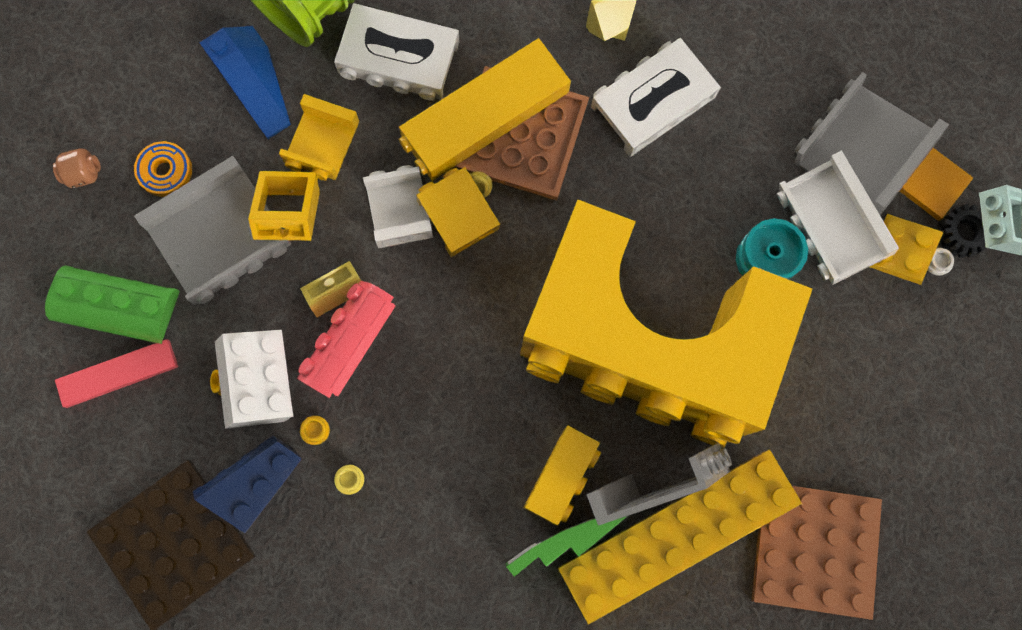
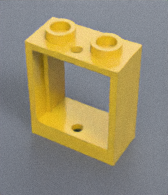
M259 172L248 218L253 240L311 241L319 200V185L316 172ZM305 195L302 212L264 211L267 196Z

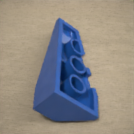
M253 26L222 28L200 42L209 59L267 139H270L291 125L268 46Z

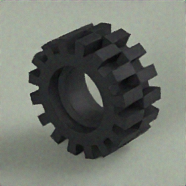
M969 204L962 205L961 207L958 206L948 212L938 223L941 227L937 230L943 232L939 243L944 241L946 245L942 248L947 250L950 248L953 256L959 254L958 258L966 256L969 258L986 249L981 210L977 211L978 206L976 205L969 207ZM959 222H966L972 226L975 232L972 241H966L960 237L957 231Z

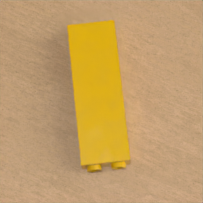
M538 38L399 126L401 138L398 140L407 153L412 152L417 160L414 163L416 167H419L420 173L423 176L428 174L433 181L569 93L571 80Z

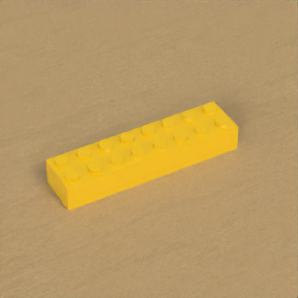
M767 450L731 469L729 473L707 489L676 500L587 550L579 557L577 556L562 564L558 569L584 618L590 624L796 508L802 502L772 452Z

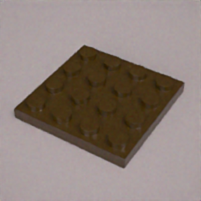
M186 460L87 531V534L150 630L160 628L256 557L235 526L194 500L192 491L200 486L202 487L206 482L191 460Z

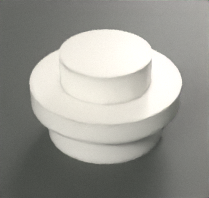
M937 248L928 271L938 276L950 272L954 264L952 253L947 249Z

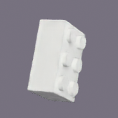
M282 330L222 334L215 341L225 429L279 423L293 417Z

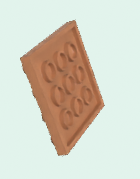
M485 66V67H484V70H483V73L486 72L487 70L491 69V68ZM569 91V93L452 169L457 168L460 170L466 167L469 174L476 171L483 172L494 182L557 200L589 97Z
M792 486L802 504L765 524L758 530L752 601L873 620L882 499Z

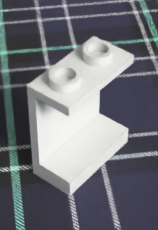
M406 165L397 168V171L387 173L385 171H375L370 173L369 176L363 177L368 193L375 229L374 236L378 248L433 238L429 216L423 206H419L416 199V194L420 193L418 190L423 186L419 167Z

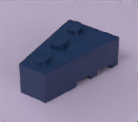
M275 436L270 437L241 457V460L228 469L218 473L215 478L202 487L200 486L192 491L194 500L246 533L302 459L296 451Z

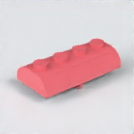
M360 281L349 289L347 302L343 308L335 311L331 318L332 325L329 330L318 337L315 342L316 350L299 367L298 372L300 374L297 379L328 398L331 397L332 393L335 396H339L395 308L394 303H391L394 297L371 283Z

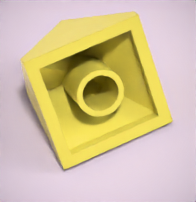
M592 0L586 24L588 31L604 41L612 37L625 41L636 0Z

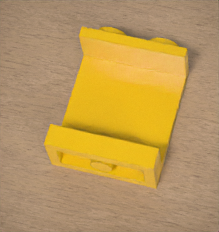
M304 94L300 102L304 112L288 151L280 149L279 155L285 166L291 170L300 172L301 169L316 172L317 179L326 181L327 178L336 180L359 124L356 111Z
M466 167L460 170L457 168L451 169L443 175V180L436 184L429 182L423 185L418 190L420 193L416 194L417 203L419 206H423L443 239L445 249L450 257L455 256L496 232L500 227L499 221Z

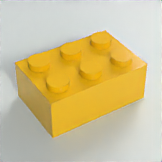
M567 426L557 441L523 508L554 525H559L560 521L566 523L574 507L569 504L573 495H580L588 480L583 475L587 468H594L600 457L601 451L597 450L600 442Z

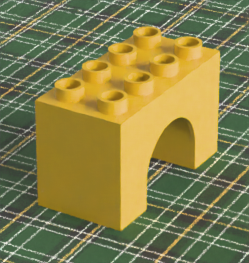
M577 200L523 337L520 355L529 359L526 371L538 378L553 383H559L563 373L585 380L581 393L606 404L613 405L615 399L621 398L622 395L639 401L636 414L660 425L669 426L671 420L680 421L681 418L693 422L695 425L691 433L692 437L710 445L719 443L721 448H725L727 442L739 444L742 436L765 430L812 288L753 266L725 292L713 327L707 336L682 340L659 335L646 328L634 317L624 301L620 288V264L636 221Z

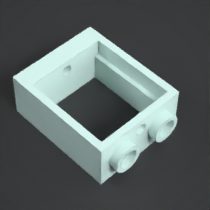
M1004 185L980 192L979 198L986 248L1022 255V189Z

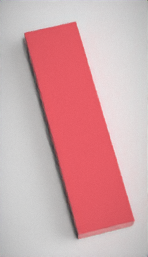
M166 339L162 341V344L155 343L55 379L62 406L68 408L178 368V364L171 343Z

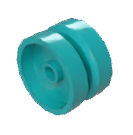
M775 218L765 220L753 227L740 242L736 252L737 267L742 276L754 266L789 280L801 271L807 261L808 245L805 236L799 228L787 220Z

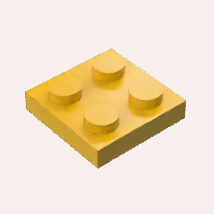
M887 214L884 223L899 249L894 255L870 266V268L921 285L943 232Z

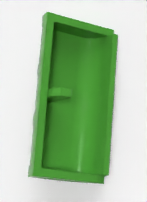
M65 265L57 271L45 302V313L51 321L162 344L180 291L174 288Z

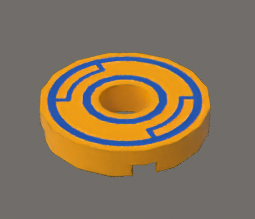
M167 141L154 142L146 146L138 154L134 164V176L139 185L148 193L159 197H165L189 183L192 175V162L186 152L177 144ZM160 164H170V170L167 174L157 175L156 170Z

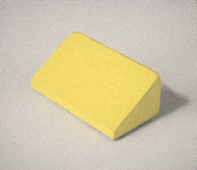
M348 261L300 289L315 316L319 317L346 302L349 289L354 284H358L361 279L351 262Z

